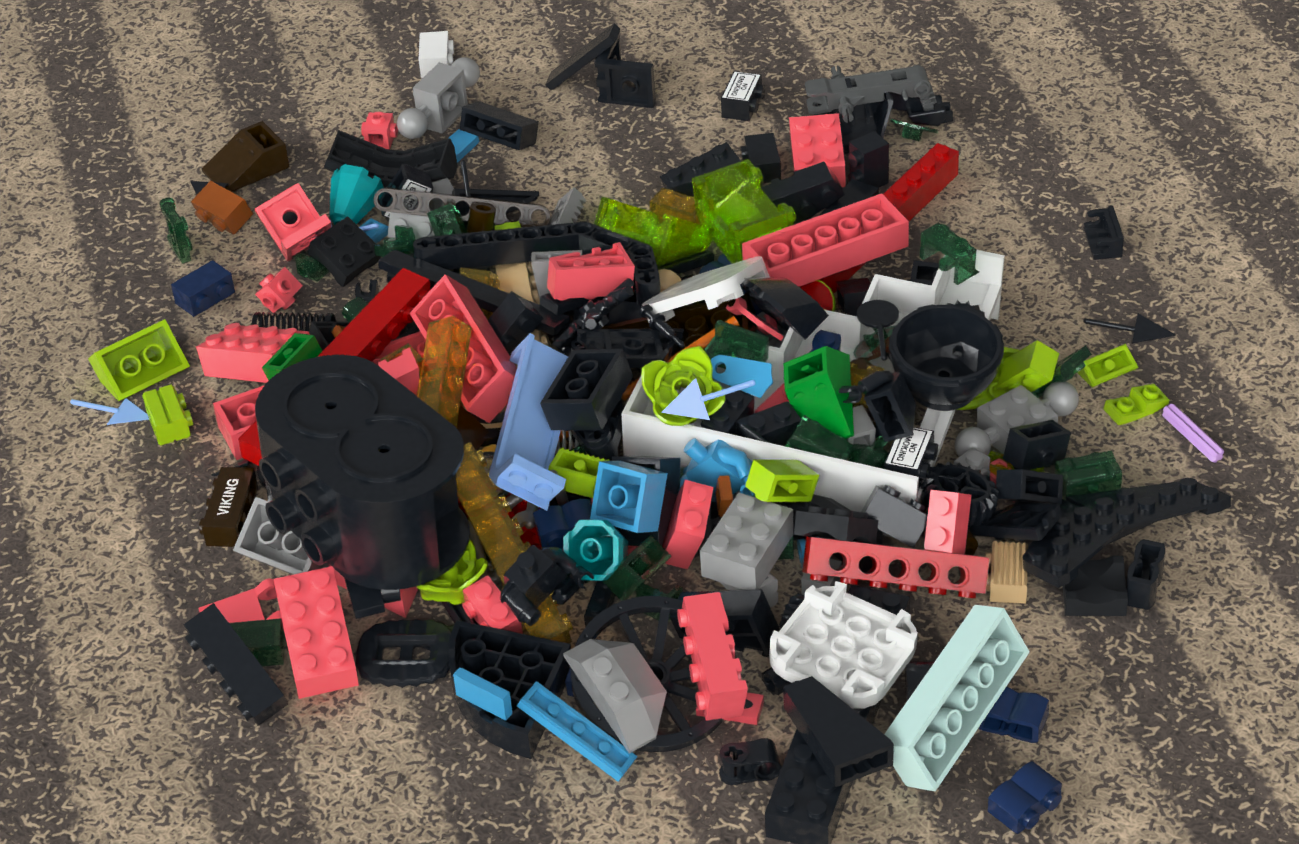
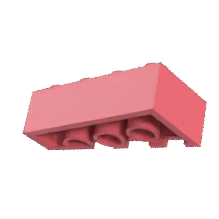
M720 592L683 597L682 609L677 610L680 628L685 627L687 635L683 637L685 654L691 655L693 664L689 665L692 683L697 682L699 692L695 694L698 711L703 710L706 721L740 717L743 715L748 687L746 680H741L742 666L740 659H734L735 642L733 635H726L725 633L729 630V622Z

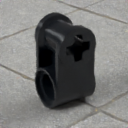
M768 738L728 743L722 746L719 751V759L722 762V766L719 769V777L722 782L728 785L770 781L779 776L782 768L775 743ZM730 752H733V760L730 757ZM734 767L737 771V776H734Z

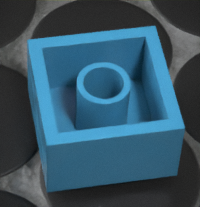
M599 461L590 519L608 520L615 527L636 533L658 531L668 473L624 461Z

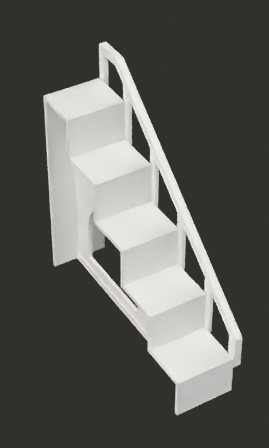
M948 244L932 285L875 274L863 303L871 300H884L891 302L898 308V320L893 325L883 328L884 333L893 330L905 316L919 307L932 304L947 305V303L955 305L957 300L960 303L969 301L971 306L979 305L980 311L985 312V317L988 320L991 318L998 320L1005 255ZM825 310L829 316L806 340L790 327L780 348L723 336L713 357L725 355L772 364L773 384L766 390L762 398L754 396L755 414V410L784 383L783 363L809 353L812 350L813 338L818 331L824 330L840 334V351L849 354L851 362L854 359L857 360V353L864 344L878 336L877 328L863 325L856 316ZM891 334L885 338V343L889 340ZM877 345L864 358L867 360L880 348V345ZM956 351L955 353H953L955 355L962 356V353ZM881 356L868 360L882 371L895 372L888 357L886 361H883ZM718 365L717 373L725 372L726 365ZM641 376L621 413L623 456L680 458V478L684 475V468L689 465L692 459L683 451L690 440L696 438L705 447L716 440H723L731 447L745 452L747 458L751 461L753 459L799 460L819 474L814 491L815 495L832 498L851 511H862L876 485L883 489L886 484L901 492L899 498L908 503L911 498L921 502L923 489L920 488L918 491L919 477L829 457L818 450L809 452L802 434L801 444L785 447L702 428L701 422L703 419H697L694 423L684 426L667 425L655 416L652 401L643 389ZM714 380L715 382L720 383L721 386L723 387V389H726V388L729 387V386L726 385V384H723V383H721V382H719V381ZM681 387L680 391L677 390L678 394H680L685 388ZM927 408L920 428L934 431V443L938 444L937 457L955 410L938 411ZM937 457L935 461H930V467H934Z

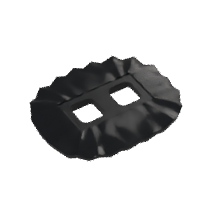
M402 619L397 621L388 620L375 624L366 630L359 640L355 666L361 678L367 679L372 685L381 683L387 687L396 685L403 688L408 685L417 687L422 683L433 684L437 679L446 677L450 669L448 648L452 630L444 623L433 620ZM387 647H400L399 659L383 660L384 649ZM416 647L431 648L428 659H412L413 651Z

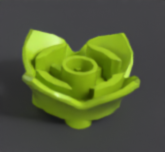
M701 346L682 350L677 353L671 362L655 360L642 367L643 389L652 401L655 416L667 425L684 426L694 423L699 419L661 413L679 395L677 390L680 391L681 387L686 388L696 379L702 396L723 390L721 384L713 380L711 359ZM725 395L704 402L708 416L713 415L723 406Z
M469 540L465 553L450 570L430 582L416 586V588L420 590L423 600L450 602L454 605L462 604L465 602L463 589L478 581V578L486 571L488 562L484 558L476 559L475 546Z

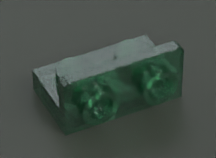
M718 320L715 324V336L704 351L710 359L717 355H725L766 362L769 353V339L767 336ZM725 364L718 365V367L726 369Z

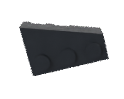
M727 142L715 146L712 150L694 157L689 162L670 169L667 173L660 176L668 198L677 211L708 203L707 198L720 194L725 196L732 190L745 187L746 191H748V188L753 187L744 163Z
M825 162L795 171L794 176L779 180V178L773 179L769 185L757 189L755 186L748 188L755 206L774 229L780 227L784 229L806 221L845 195L837 177Z

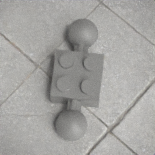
M468 57L455 60L451 66L439 62L413 87L416 108L405 109L399 114L397 128L400 134L408 139L420 138L427 129L443 134L461 116L462 107L468 105L466 88L477 83L480 77L478 64Z
M1056 381L1045 389L1043 400H1039L1024 386L1020 385L977 408V427L965 428L957 435L955 451L960 457L970 448H974L988 456L992 444L1004 455L1010 428L1048 420H1054L1058 423V417L1070 415L1077 408L1079 403L1078 392L1072 384L1066 381Z

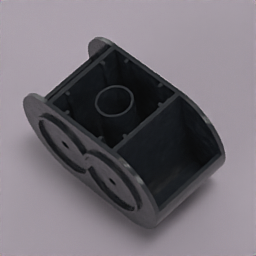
M326 355L310 358L285 368L265 384L257 397L255 405L262 457L259 461V468L265 479L268 503L265 506L266 514L273 527L279 533L286 534L292 531L301 539L304 551L313 563L321 566L327 562L345 579L372 589L398 590L425 584L446 573L461 559L469 544L470 526L465 513L458 507L456 472L463 461L464 443L460 432L453 424L372 361L357 356Z

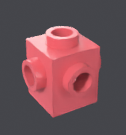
M369 112L366 122H363L361 127L364 140L390 150L393 139L398 136L397 123H394L393 113Z
M284 267L275 275L269 273L259 283L262 288L255 295L265 307L274 313L281 307L286 310L296 300L293 296L303 285Z

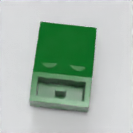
M824 346L783 363L785 392L789 403L802 419L801 434L808 451L813 452L853 437L852 403H843L844 400L848 399L849 392L839 393V389L842 386H851L850 355Z

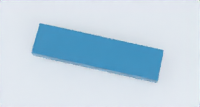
M537 681L517 705L518 708L618 782L638 757L633 752L629 754L621 743Z

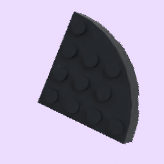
M456 620L449 639L448 660L454 698L461 714L471 727L490 743L509 753L532 759L546 728L518 708L517 705L536 681L560 698L566 686L565 680L570 669V665L564 658L563 653L571 649V644ZM459 668H463L509 691L513 714L507 720H504L457 696L453 674Z

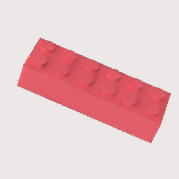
M881 193L742 243L743 260L762 256L770 278L784 277L800 287L908 247L909 221Z
M445 274L410 312V315L466 410L490 423L508 404L517 367L515 363L509 361L510 355L468 288Z

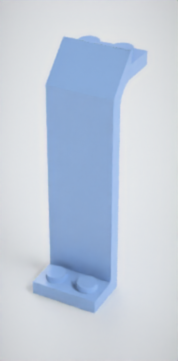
M529 333L512 351L509 361L518 366L489 477L497 487L548 511L549 502L564 489L566 479L548 470L555 456L561 430L550 429L540 402L568 359V356L535 340V335Z

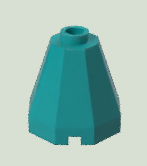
M347 164L342 165L340 170L336 169L331 177L329 211L330 219L334 225L347 216L357 224L375 206L374 196L379 189L384 188L379 177L374 175L372 179L368 176L369 171L365 168Z
M579 520L574 525V529L563 537V551L577 563L576 567L582 566L594 576V579H591L589 576L584 575L581 580H607L628 555V541L608 520Z

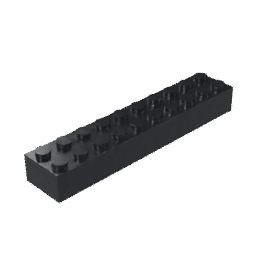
M856 585L850 586L848 594L895 615L901 609L910 614V596ZM881 700L877 704L865 709L853 710L873 725ZM798 729L795 731L765 811V834L768 838L794 844H831L853 781L835 788Z

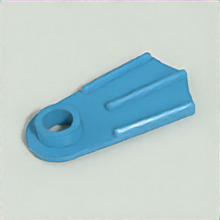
M717 355L711 359L713 366L712 378L731 387L750 380L755 381L754 386L740 391L762 398L766 390L773 384L771 363L725 355ZM720 364L726 365V370L723 373H717V367Z

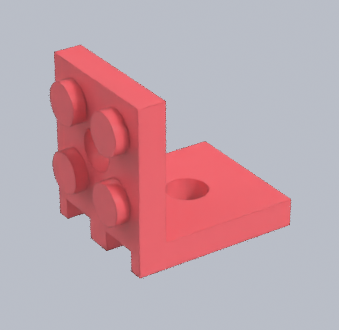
M299 183L255 208L256 214L287 262L292 260V257L301 251H307L312 240L331 228V222L327 215L319 216ZM294 212L298 217L297 221L294 224H286L283 221L285 213Z

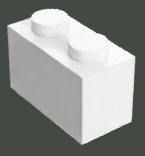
M448 31L420 33L419 66L421 78L427 75L439 62L450 66L454 62V42L449 40Z

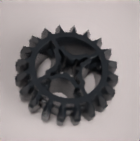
M948 461L945 465L937 463L936 467H930L927 481L923 480L920 486L923 489L921 504L927 507V513L931 490L970 494L971 504L968 528L973 524L981 526L982 522H986L992 517L998 505L999 491L995 489L996 484L990 481V476L982 475L981 470H973L970 466H962L960 462L957 465H953Z

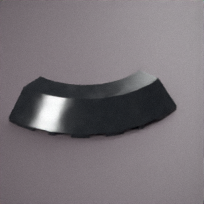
M744 278L745 280L741 284L752 301L765 314L774 318L783 330L788 332L790 327L804 340L829 316L817 301L787 278Z

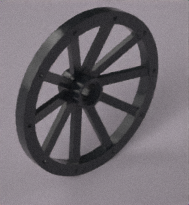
M642 596L623 600L596 615L580 634L575 647L589 639H596L604 629L619 620L629 643H634L668 693L696 702L695 694L699 691L673 683L691 678L689 668L672 671L686 656L684 643L665 663L662 661L669 614L677 616V610L682 609L683 601L663 596ZM651 612L660 613L653 659H648L630 621L629 616ZM571 668L572 691L581 713L621 743ZM666 693L664 708L681 732L657 735L655 740L637 750L668 752L688 747L706 738L724 719L706 721L704 718L698 724L690 727L669 694Z

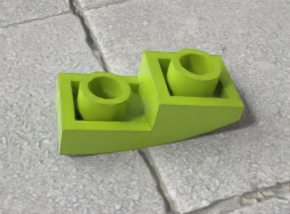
M1155 384L1132 387L1128 397L1106 400L1103 410L1117 425H1123L1159 411L1167 406L1170 400Z

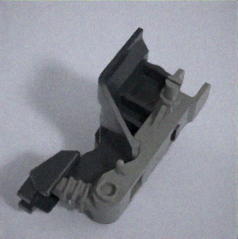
M920 65L847 77L841 72L840 66H837V71L835 66L831 68V79L820 78L805 82L806 94L810 97L806 100L810 114L825 115L839 113L844 154L849 153L850 141L875 131L884 138L891 109L907 111L909 119L915 124L940 126L942 123L953 121V111L951 110L950 102H942V96L934 94L926 69Z

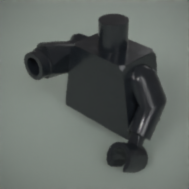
M876 371L858 381V386H842L839 389V393L849 392L848 399L844 400L843 403H858L862 398V393L865 394L864 399L875 420L872 422L876 428L875 439L880 438L888 442L912 436L916 403L901 372Z
M532 545L525 552L521 553L517 557V561L505 572L500 600L501 603H507L519 622L532 626L541 616V611L537 608L568 577L567 574L571 573L570 579L582 589L586 588L581 584L582 577L587 575L594 579V576L584 567H576L577 563L562 549L553 546L543 547L540 550L535 545Z

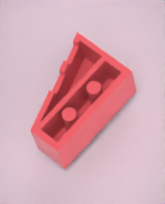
M620 242L614 243L612 249L601 251L600 247L592 248V253L581 256L579 252L549 258L547 288L553 299L561 301L570 298L595 299L597 297H605L627 278L632 281L634 280L635 266Z

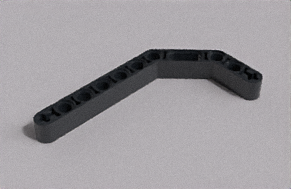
M589 222L419 238L413 243L415 258L447 270L531 262L532 252L582 250V255L592 253V248L600 247L601 251L613 248L614 243L620 242L635 266L633 280L635 285H633L637 304L642 306L644 302L660 293V277L653 248L648 244Z

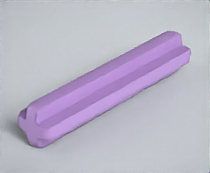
M1170 404L1163 408V417L1211 462L1216 463L1223 458L1224 450L1175 404Z

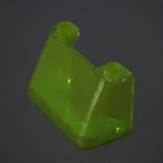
M749 159L692 178L698 220L731 264L743 261L742 243L792 226L794 221H796V214L792 206L781 203L778 204L777 208L763 192L760 184L763 181L761 170L759 167H755Z
M606 197L601 198L594 222L597 226L650 245L653 248L658 267L705 251L710 246L715 231L713 228L668 214H663L662 219L665 220L658 225V216L654 212Z

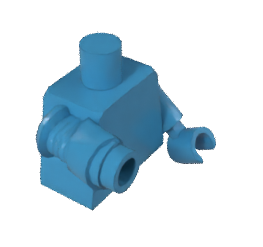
M693 438L684 447L683 451L692 459L683 470L684 475L680 478L679 491L684 481L689 480L714 487L712 497H716L717 479L719 476L729 475L732 495L740 491L742 494L755 497V493L745 487L753 462L747 458L745 452L731 447L723 440H716L705 447L696 438Z

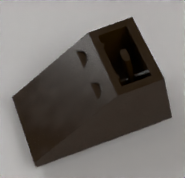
M261 121L241 129L201 169L212 182L228 183L229 185L225 189L233 192L285 170L290 166L286 144Z

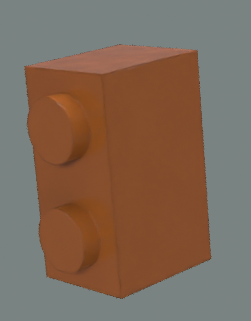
M209 181L191 201L196 209L195 215L204 223L209 221L220 232L226 230L233 235L253 215L244 198L212 181Z

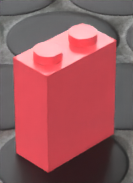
M689 480L684 481L677 495L664 538L660 563L683 569L689 568L705 536L714 487Z

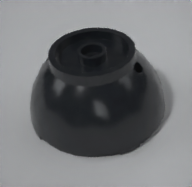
M932 304L919 307L905 316L893 328L889 338V355L894 371L903 374L911 394L917 402L929 409L938 411L957 410L969 404L995 379L1004 355L1003 335L997 325H993L990 320L971 309L955 305ZM957 351L962 353V356L955 355L953 353Z

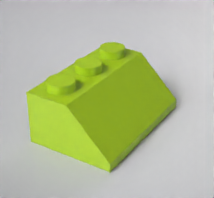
M165 319L93 353L88 358L99 381L118 401L190 367Z

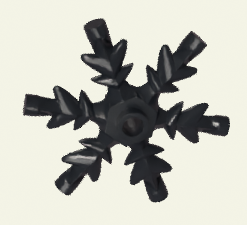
M627 278L615 290L604 297L603 300L597 302L590 300L579 309L581 314L577 319L553 337L555 341L551 344L552 349L558 351L560 348L565 347L577 337V329L591 330L604 327L610 321V318L607 316L609 311L634 294L631 288L635 285L634 282Z

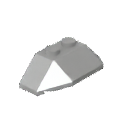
M589 639L563 653L564 658L629 754L656 739L667 691L634 643Z

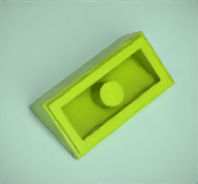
M1124 344L1080 362L1074 370L1091 387H1095L1139 367L1127 345Z

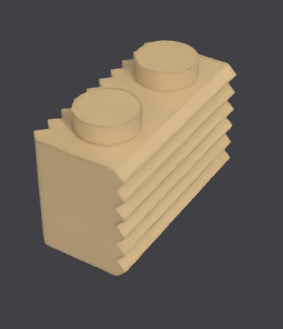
M1002 541L992 542V552H986L985 557L989 558L988 570H991V574L988 573L986 584V591L990 592V602L1026 604L1027 572L1023 569V555L1028 549L1026 542L1023 544L1020 542L1015 543L1014 541L1011 543L1008 541L1005 543Z

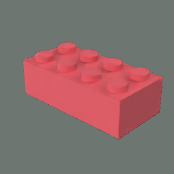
M232 323L226 325L222 332L206 337V341L196 346L205 376L267 383L269 380L262 367L294 333L310 335L309 331H298L296 328L278 329L276 326L264 328L256 324L242 326L239 323Z
M333 566L275 578L274 584L298 698L301 699L359 686Z

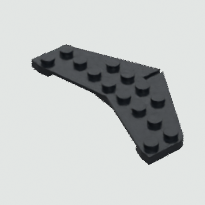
M1183 478L1180 481L1133 488L1125 487L1118 490L1066 496V500L1062 499V504H1059L1062 516L1040 541L1033 540L1024 553L1023 569L1027 573L1060 588L1072 582L1078 576V569L1106 545L1157 521L1195 511L1206 515L1221 512L1231 507V496L1220 492L1217 488L1199 483L1194 478Z

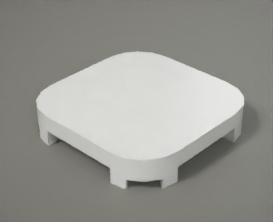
M762 256L753 257L682 280L650 298L642 306L649 304L653 308L652 312L654 314L662 313L665 316L666 322L675 316L674 308L705 299L709 310L718 307L722 302L738 299L743 296L740 284L745 280L744 278H770Z
M835 581V586H823L817 589L812 585L805 591L803 602L779 632L774 630L770 638L769 650L771 667L776 674L791 683L811 676L814 677L852 709H865L877 704L886 695L915 653L918 632L910 620L911 615L903 609L895 615L846 593L847 584Z

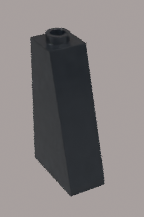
M811 676L795 681L783 687L785 711L835 788L893 766L894 744L891 739L814 677Z

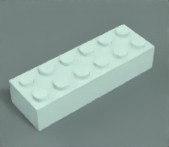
M982 605L973 606L884 735L891 739L894 744L893 767L906 786L929 791L937 790L1030 651L1004 608Z

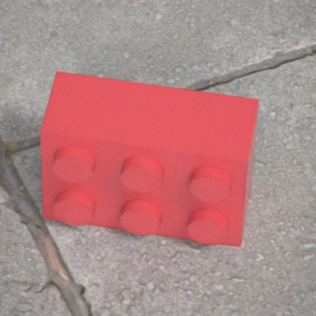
M839 113L789 117L793 171L795 172L825 162L837 177L841 187H845V160Z

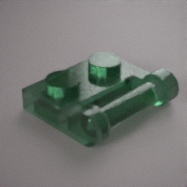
M164 198L159 204L166 219L169 232L167 236L168 243L182 264L191 261L189 251H192L193 247L185 233L188 230L187 222L184 216L180 217L175 211L174 199Z
M1086 345L1057 362L1052 381L1031 393L1039 398L1043 396L1045 389L1051 383L1066 382L1072 379L1074 374L1086 366L1083 361L1092 355Z

